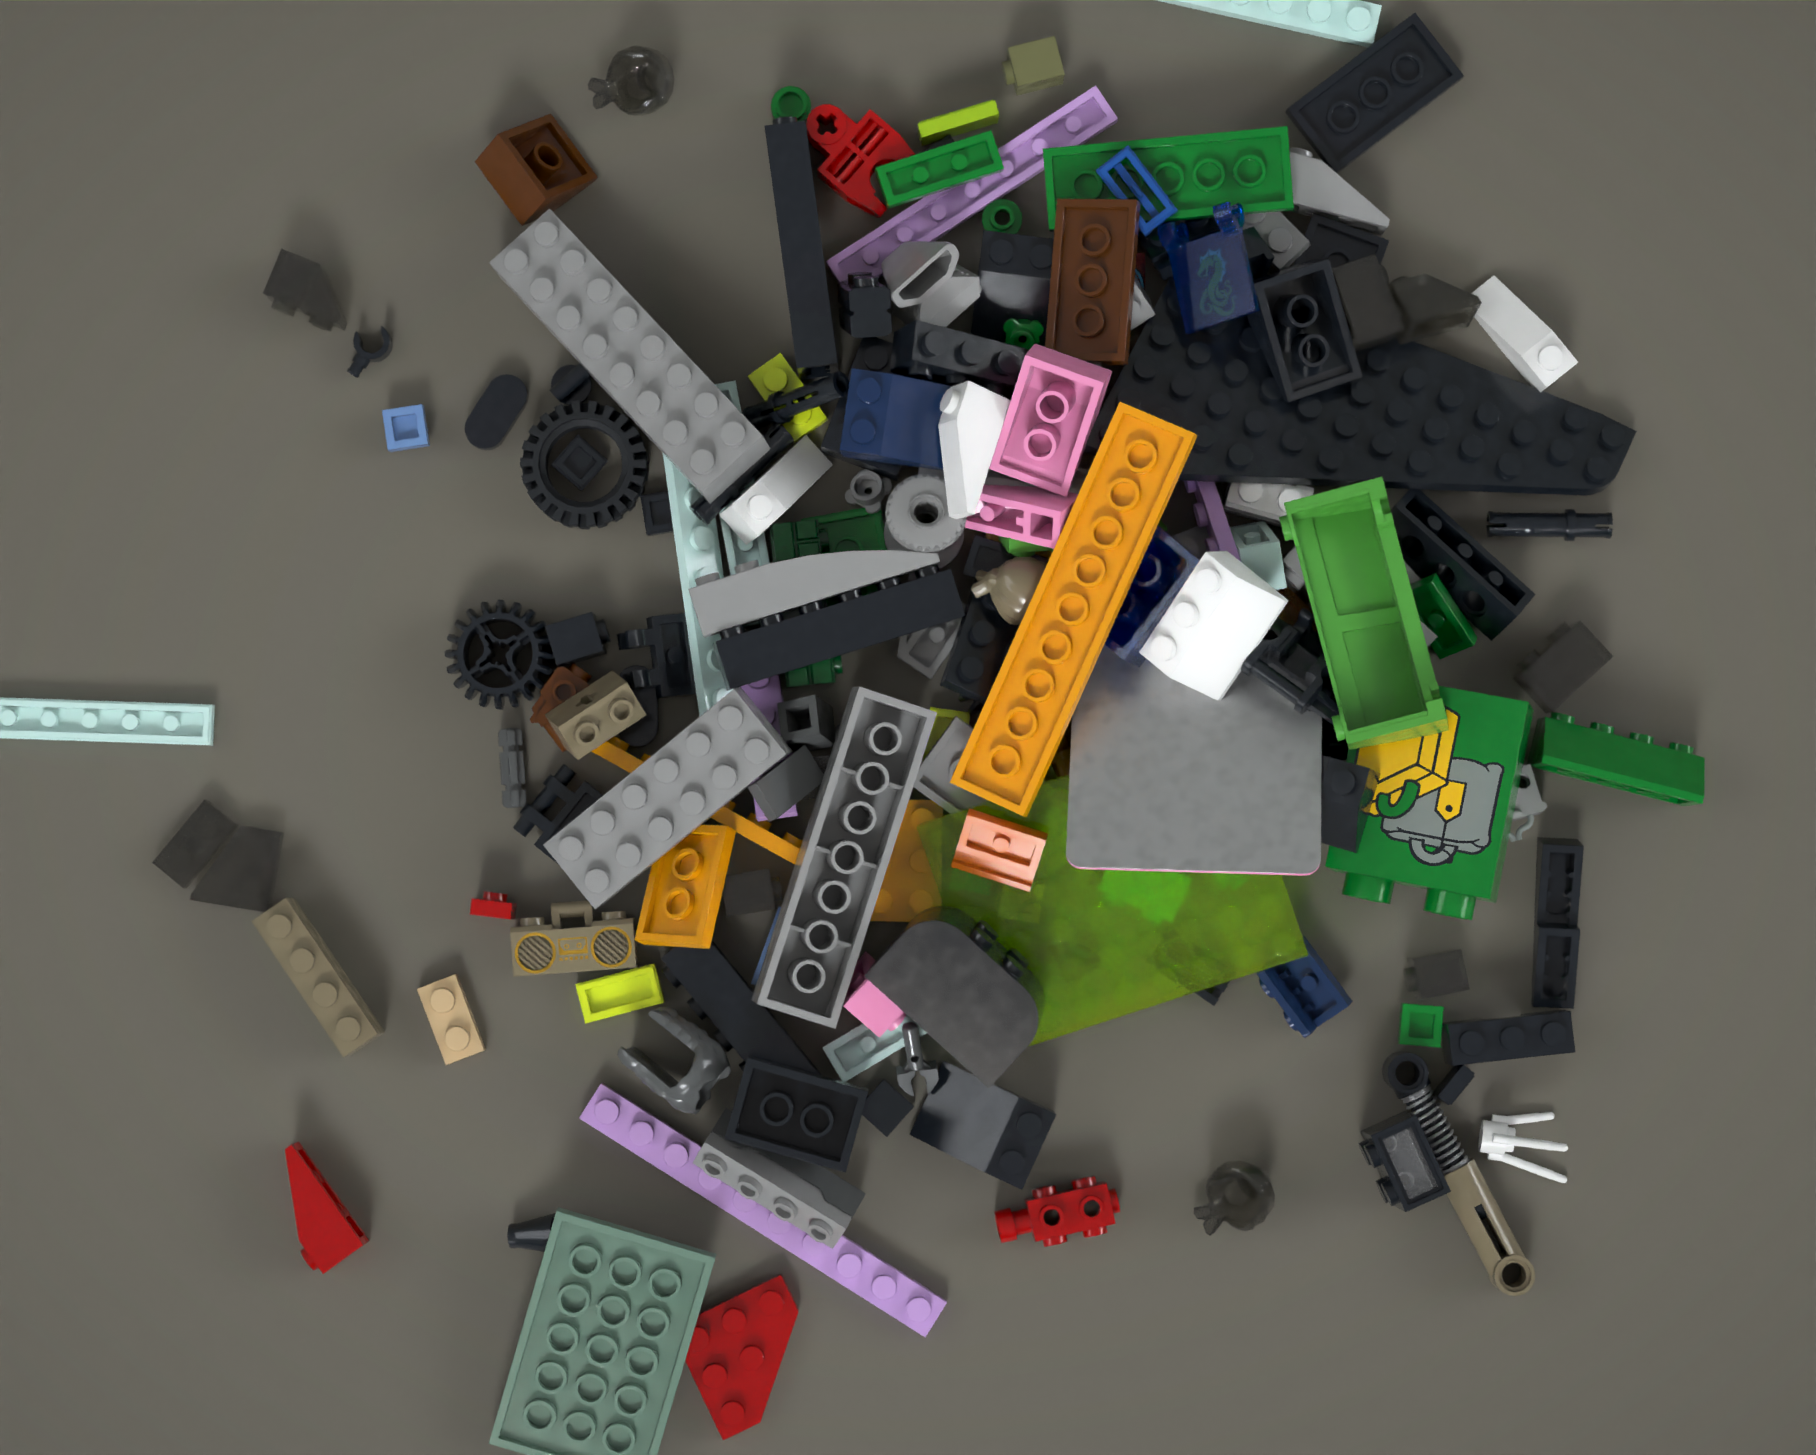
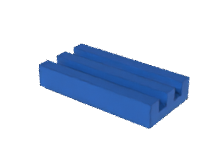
M1129 145L1096 169V173L1116 199H1128L1108 173L1114 168L1152 219L1147 223L1141 215L1139 217V229L1145 237L1154 228L1163 224L1167 218L1172 217L1178 212V209ZM1125 158L1129 160L1165 207L1162 212L1159 213L1120 163Z

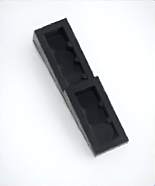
M1537 837L1531 1000L1533 1007L1574 1009L1580 928L1577 926L1584 850L1583 844L1578 839Z

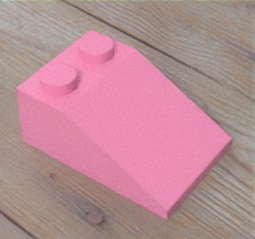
M1034 344L1024 357L989 469L1067 497L1083 456L1087 440L1098 416L1112 371Z

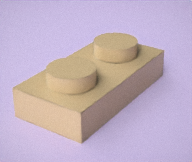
M457 974L417 989L446 1065L486 1050Z

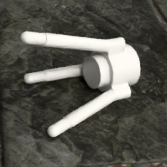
M1553 1112L1511 1116L1492 1114L1491 1121L1482 1120L1478 1151L1488 1153V1160L1502 1161L1560 1183L1567 1182L1565 1175L1505 1153L1513 1152L1514 1146L1567 1151L1568 1145L1565 1143L1515 1136V1128L1508 1127V1125L1553 1120L1555 1117Z

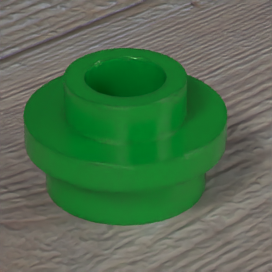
M997 199L987 205L983 211V228L986 231L1017 234L1022 225V213L1014 202L1007 199ZM997 213H1007L1010 221L1006 225H999L994 219Z

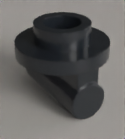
M580 363L578 365L563 366L552 377L550 392L558 401L565 405H571V401L580 400L583 403L591 393L592 381L590 374Z

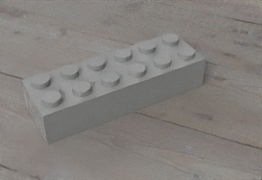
M741 687L735 688L543 845L593 908L596 909L616 895L792 750Z

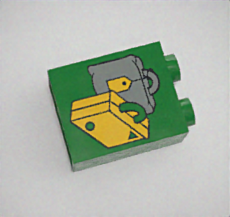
M1438 685L1439 694L1443 700L1448 719V731L1352 750L1348 749L1346 762L1370 768L1381 774L1358 852L1354 853L1329 845L1325 867L1335 872L1345 873L1342 895L1391 904L1394 884L1396 883L1427 890L1423 911L1472 920L1476 899L1492 903L1497 901L1534 710L1527 701Z

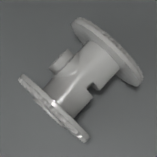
M918 474L901 481L892 490L886 503L884 540L887 550L938 553L940 563L937 565L941 569L950 564L960 552L967 517L960 519L949 517L945 479L943 477L933 474Z

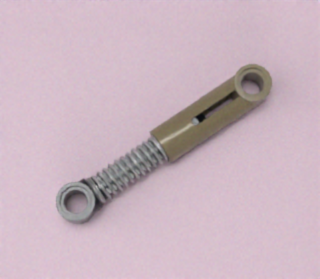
M1405 1051L1392 1053L1383 1064V1079L1394 1090L1398 1099L1403 1100V1103L1407 1106L1406 1109H1411V1113L1417 1116L1451 1190L1446 1195L1486 1268L1490 1282L1494 1287L1507 1295L1519 1296L1525 1294L1532 1288L1535 1282L1534 1267L1525 1257L1474 1158L1462 1155L1464 1149L1459 1148L1461 1142H1455L1457 1136L1452 1135L1454 1129H1449L1450 1123L1445 1122L1447 1116H1442L1444 1110L1438 1109L1440 1103H1435L1437 1097L1431 1096L1433 1090L1429 1087L1431 1081L1428 1077L1427 1064L1414 1053ZM1409 1061L1414 1066L1415 1074L1410 1082L1402 1084L1396 1078V1068L1401 1062ZM1481 1220H1486L1502 1252H1497ZM1510 1263H1517L1520 1267L1518 1280L1510 1284L1505 1283L1502 1279L1504 1267Z

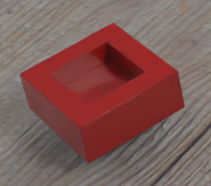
M483 891L482 899L472 898L470 915L512 920L516 916L517 903L507 902L508 894Z

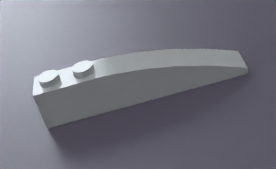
M866 550L807 555L759 566L758 560H753L735 566L736 574L720 579L719 573L716 572L695 579L697 586L688 590L703 637L706 638L730 628L751 624L772 615L792 611L814 602L833 598L853 590L940 563L938 553Z

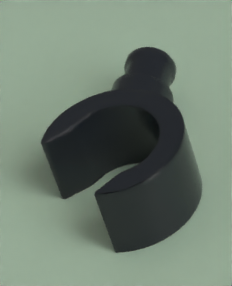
M381 326V334L384 340L383 346L375 353L364 351L362 338L356 331L353 344L357 353L352 359L353 363L347 369L348 373L358 378L362 370L366 369L370 362H380L389 356L392 351L393 341L384 327Z

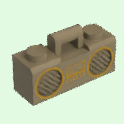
M588 900L551 903L552 924L545 925L544 917L521 918L520 927H510L513 977L640 967L638 942L634 940L637 930L636 918L626 919V911L601 912L602 921H594V908ZM562 918H585V927L562 929Z

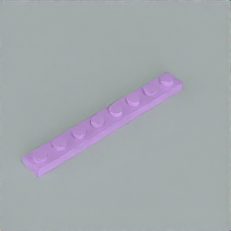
M1095 85L1000 147L998 151L1004 166L1003 172L922 198L827 260L826 265L838 283L848 280V273L872 272V276H878V278L883 276L881 267L883 260L902 243L907 241L935 242L984 210L993 201L1002 198L1044 170V148L1083 145L1117 123V116Z

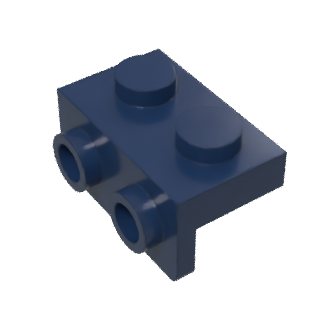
M1302 936L1274 955L1257 970L1259 983L1263 991L1269 997L1276 999L1284 1010L1283 1014L1286 1022L1292 1029L1299 1031L1304 1038L1312 1034L1318 1026L1347 1008L1353 1002L1305 936Z

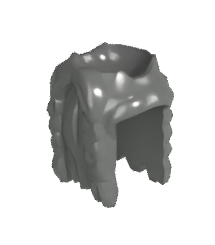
M659 1007L657 1010L652 1009L648 1015L693 1050L695 1057L686 1075L678 1082L636 1047H628L626 1049L622 1046L617 1055L622 1064L635 1072L642 1083L647 1085L652 1092L666 1099L673 1108L696 1115L706 1101L711 1099V1089L720 1079L727 1078L731 1073V1066L727 1055L719 1042L709 1038L708 1033L705 1030L699 1029L697 1024L688 1022L686 1018L680 1017L676 1009L670 1007Z

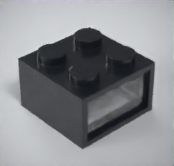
M1403 1111L1360 1131L1364 1141L1358 1143L1367 1164L1372 1165L1374 1168L1377 1167L1381 1178L1376 1180V1184L1385 1203L1389 1202L1391 1206L1407 1212L1451 1192L1415 1114Z

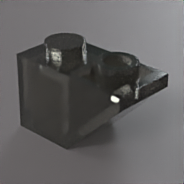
M281 249L263 291V294L270 301H273L271 308L291 317H294L296 311L310 316L308 323L328 332H331L333 326L345 331L348 323L324 268L319 263Z

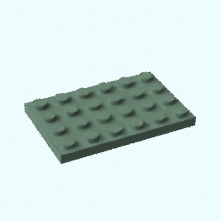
M558 1207L489 1444L525 1455H657L717 1254Z

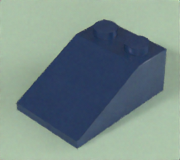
M852 368L840 443L842 456L944 471L938 424L942 414L940 410L942 397L952 386L896 374Z

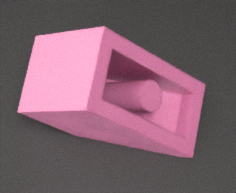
M865 952L857 960L843 1007L880 1038L887 1029L889 1031L895 1030L906 1017V1013L865 977V974L875 961L871 955Z

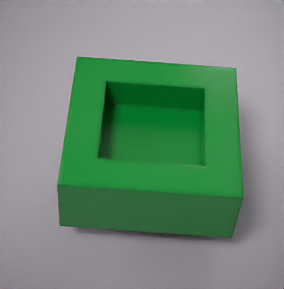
M1400 1003L1397 1044L1441 1048L1444 1007Z

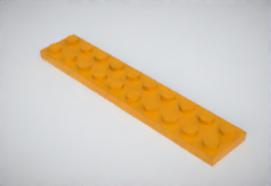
M1119 402L950 783L1023 817L1028 816L1197 439L1195 433Z

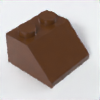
M552 114L497 134L474 161L521 226L536 221L549 208L555 211L598 178Z

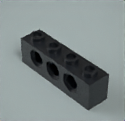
M1409 489L1390 509L1405 563L1421 578L1436 573L1464 617L1491 641L1522 612L1536 595L1420 489Z

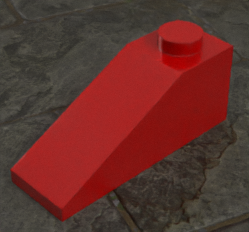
M296 1142L285 1149L298 1238L304 1247L300 1252L306 1263L313 1270L319 1268L322 1274H324L370 1240L300 1142Z

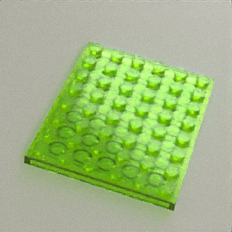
M1069 774L1042 783L1027 817H1023L991 801H986L917 825V830L943 905L962 910L977 923L979 920L988 923L999 936L996 940L1007 950L1012 947L1019 951L1029 962L1027 968L1040 981L1045 994V1010L1035 1037L1029 1046L1308 956V951L1282 875L1092 870L1073 867L1066 858ZM969 808L1048 833L1030 892L951 867Z

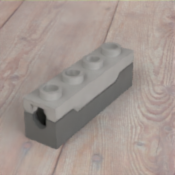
M725 1108L698 1152L693 1164L703 1169L707 1175L731 1186L743 1197L753 1200L770 1210L779 1219L788 1221L806 1232L813 1240L824 1243L833 1249L848 1227L866 1193L820 1165L725 1139L732 1111Z

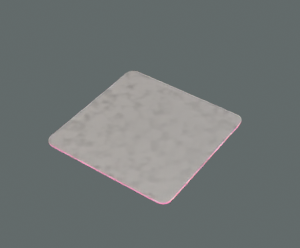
M1104 644L1072 715L1066 858L1068 862L1075 868L1092 870L1306 876L1316 872L1321 863L1322 717L1313 710H1306L1303 714L1298 713L1294 710L1295 705L1253 674L1247 676L1241 671L1222 700H1216L1169 678L1139 653L1142 647L1117 649L1112 644ZM1274 663L1268 664L1302 690L1306 691V686L1290 677Z

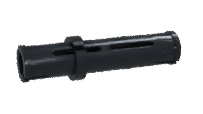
M837 371L827 377L807 383L786 393L783 391L772 393L766 401L744 408L742 414L757 430L775 422L785 424L793 420L794 415L847 396L849 380L844 373ZM818 392V395L805 399L806 396ZM787 405L785 408L774 411L775 408Z
M775 422L766 431L763 437L771 449L711 504L701 496L689 506L690 510L705 525H708L731 501H735L741 495L740 492L782 450L794 441L791 434L783 426L781 427L779 423Z
M1565 509L1564 513H1510L1488 511L1487 522L1504 523L1503 525H1486L1487 537H1564L1565 541H1574L1575 537L1610 539L1613 530L1607 526H1595L1596 524L1613 525L1611 512L1576 513L1574 509Z

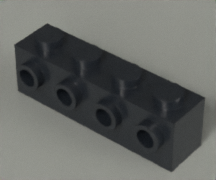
M915 320L894 332L890 371L908 375L910 378L931 381L947 386H955L971 381L1011 400L1024 357L1029 349Z

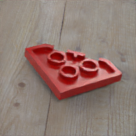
M782 1273L699 1313L685 1362L722 1440L728 1439L760 1423L799 1312Z

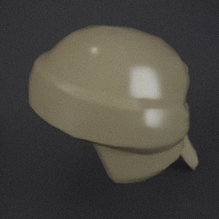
M1015 557L989 572L978 570L975 576L978 582L972 585L971 590L976 598L990 593L992 601L1002 618L1010 624L1019 625L1047 564L1032 557Z

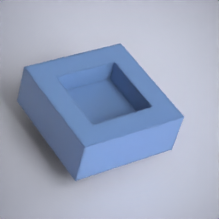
M422 404L382 410L389 452L430 446L425 408Z

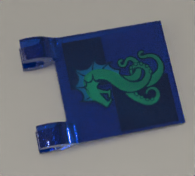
M1224 202L1213 206L1214 218L1221 231L1189 242L1187 225L1184 223L1175 226V222H1169L1158 226L1159 239L1170 258L1186 334H1192L1260 311L1243 237L1245 215L1243 207L1239 203L1231 206L1230 202Z

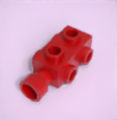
M1095 1176L1072 1180L1073 1188L1057 1192L1055 1185L1032 1189L1033 1197L1024 1199L1026 1208L1011 1211V1208L994 1211L1001 1243L1017 1240L1018 1235L1032 1232L1033 1240L1035 1242L1043 1240L1044 1247L1067 1242V1235L1082 1231L1084 1238L1105 1234L1108 1232L1106 1226L1116 1224L1114 1214L1120 1213L1115 1188L1108 1190L1107 1183L1104 1181L1097 1183ZM1090 1200L1096 1201L1099 1206L1098 1212L1092 1216L1086 1215L1084 1212V1205ZM1050 1209L1056 1210L1059 1215L1058 1221L1052 1225L1044 1222V1214Z

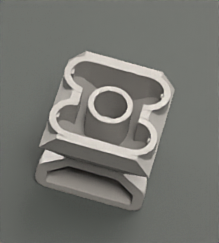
M907 241L895 249L881 264L886 286L890 289V298L894 302L891 314L899 318L905 326L915 320L942 327L948 326L980 297L982 291L980 278L957 264L959 251L950 242Z

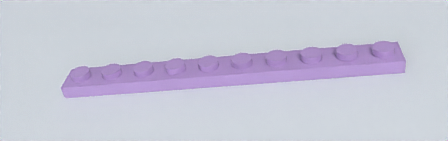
M604 1083L600 1084L579 1117L582 1121L920 1335L927 1336L947 1304V1300L846 1236L842 1235L832 1249L824 1243L813 1240L809 1234L788 1221L779 1219L773 1212L757 1202L743 1197L737 1190L721 1180L707 1175L703 1169L693 1164L702 1145Z

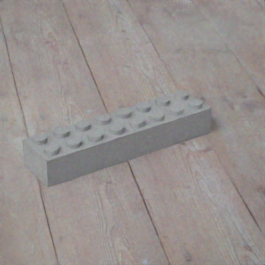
M550 208L489 262L509 288L710 504L771 449L763 435Z
M860 686L852 687L751 999L756 1004L836 1029L937 712Z

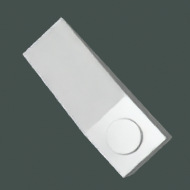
M1494 275L1461 301L1528 384L1538 389L1540 393L1578 363L1553 330Z
M971 381L950 387L943 395L940 403L942 414L938 428L949 517L954 519L975 514L1011 401Z
M805 435L719 515L747 545L761 535L791 507L833 464Z

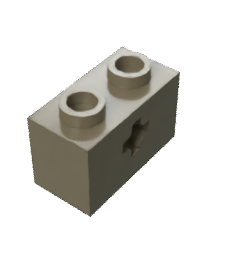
M613 670L545 714L564 748L577 760L646 716L645 711L628 683Z

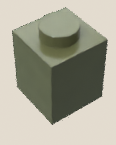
M1055 36L1008 47L1007 60L1001 62L1006 85H1014L1016 96L1062 85L1065 73Z

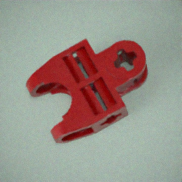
M822 104L815 107L807 118V138L812 147L827 158L817 169V177L846 202L871 216L880 218L887 208L874 195L876 190L870 182L876 167L916 154L901 135L871 109L856 124L841 109L834 105ZM830 122H833L834 134L827 131L821 135L819 123L828 125Z

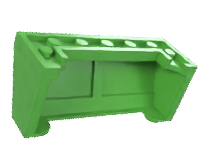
M1382 476L1285 502L1284 506L1287 515L1279 517L1285 541L1293 539L1333 687L1339 715L1332 716L1338 741L1346 739L1349 750L1428 736L1449 730L1446 711L1439 694L1438 683L1433 671Z

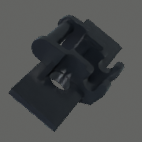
M1303 608L1294 626L1287 624L1277 617L1266 633L1275 639H1263L1246 659L1241 671L1247 676L1253 674L1295 705L1294 710L1298 713L1303 714L1306 710H1313L1333 725L1332 716L1339 715L1336 699L1329 698L1322 691L1323 684L1331 682L1319 634L1312 627L1313 613ZM1274 663L1290 677L1306 686V691L1302 690L1268 664Z

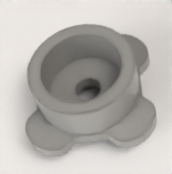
M864 469L859 471L852 479L850 489L845 493V499L848 504H858L864 507L867 513L875 514L881 510V502L886 494L891 493L893 486L888 478L881 479L876 473ZM872 489L871 494H866L865 491Z

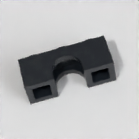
M1567 1010L1525 1013L1520 1016L1505 1018H1480L1442 1023L1445 1064L1452 1066L1575 1052L1571 1011Z

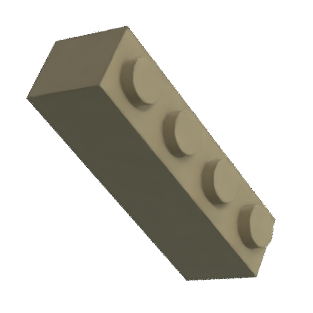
M295 898L283 899L252 920V923L343 1057L353 1055L385 1033Z

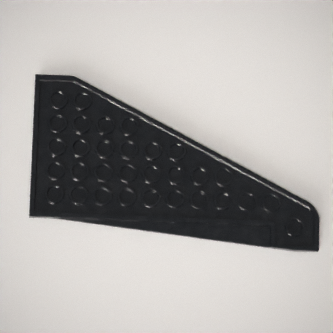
M1200 261L1169 278L1154 307L1156 315L1149 318L1128 357V365H1124L1094 423L1084 451L1096 456L1119 402H1122L1197 435V439L1178 480L1344 487L1382 476L1385 488L1587 496L1603 491L1612 483L1621 468L1637 431L1601 413L1544 391L1540 393L1536 388L1347 315L1345 317L1362 377L1291 402H1285L1249 324L1239 286L1232 285L1234 287V294L1231 296L1229 305L1224 308L1226 311L1232 310L1234 307L1232 298L1234 295H1238L1239 300H1236L1237 310L1232 316L1224 317L1223 320L1192 330L1183 287L1207 279V277L1203 279L1197 275L1201 267Z

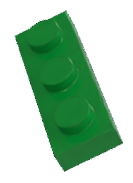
M992 130L876 167L875 172L887 208L889 209L1003 172L1004 166Z

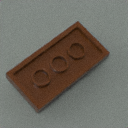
M1057 199L1045 341L1046 348L1092 364L1128 365L1140 217V202L1137 199Z

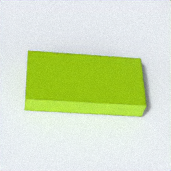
M992 99L920 121L917 133L921 146L937 142L949 134L951 137L997 124L999 121V111L996 101Z

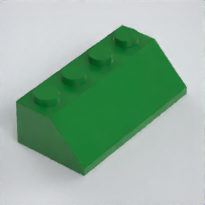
M1551 712L1550 718L1543 717L1537 720L1527 764H1531L1532 768L1680 806L1703 804L1705 758L1693 755V747L1670 742L1669 748L1654 745V737L1630 732L1629 738L1615 735L1614 727L1596 722H1591L1590 727L1587 728L1574 724L1575 717L1557 712Z

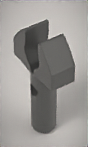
M907 1022L902 1026L907 1062L903 1066L896 1067L898 1085L906 1093L914 1096L911 1079L915 1076V1072L919 1071L920 1075L925 1077L927 1093L929 1094L939 1080L936 1060L926 1061L923 1059L918 1025L915 1022Z

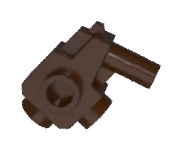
M573 662L568 669L566 667L556 668L541 689V696L532 707L534 714L530 718L531 723H539L541 727L546 729L562 753L567 751V749L564 748L545 714L590 685L588 682L592 676Z

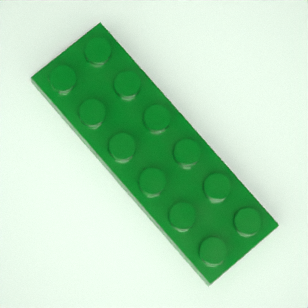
M1288 126L1043 149L1050 232L1055 230L1057 199H1116L1096 173V169L1127 145H1129L1178 209V212L1172 217L1167 218L1165 222L1294 210ZM1125 158L1120 163L1159 213L1162 212L1165 207L1129 160ZM1112 168L1108 173L1128 199H1137L1116 170ZM1140 203V215L1147 223L1152 218Z

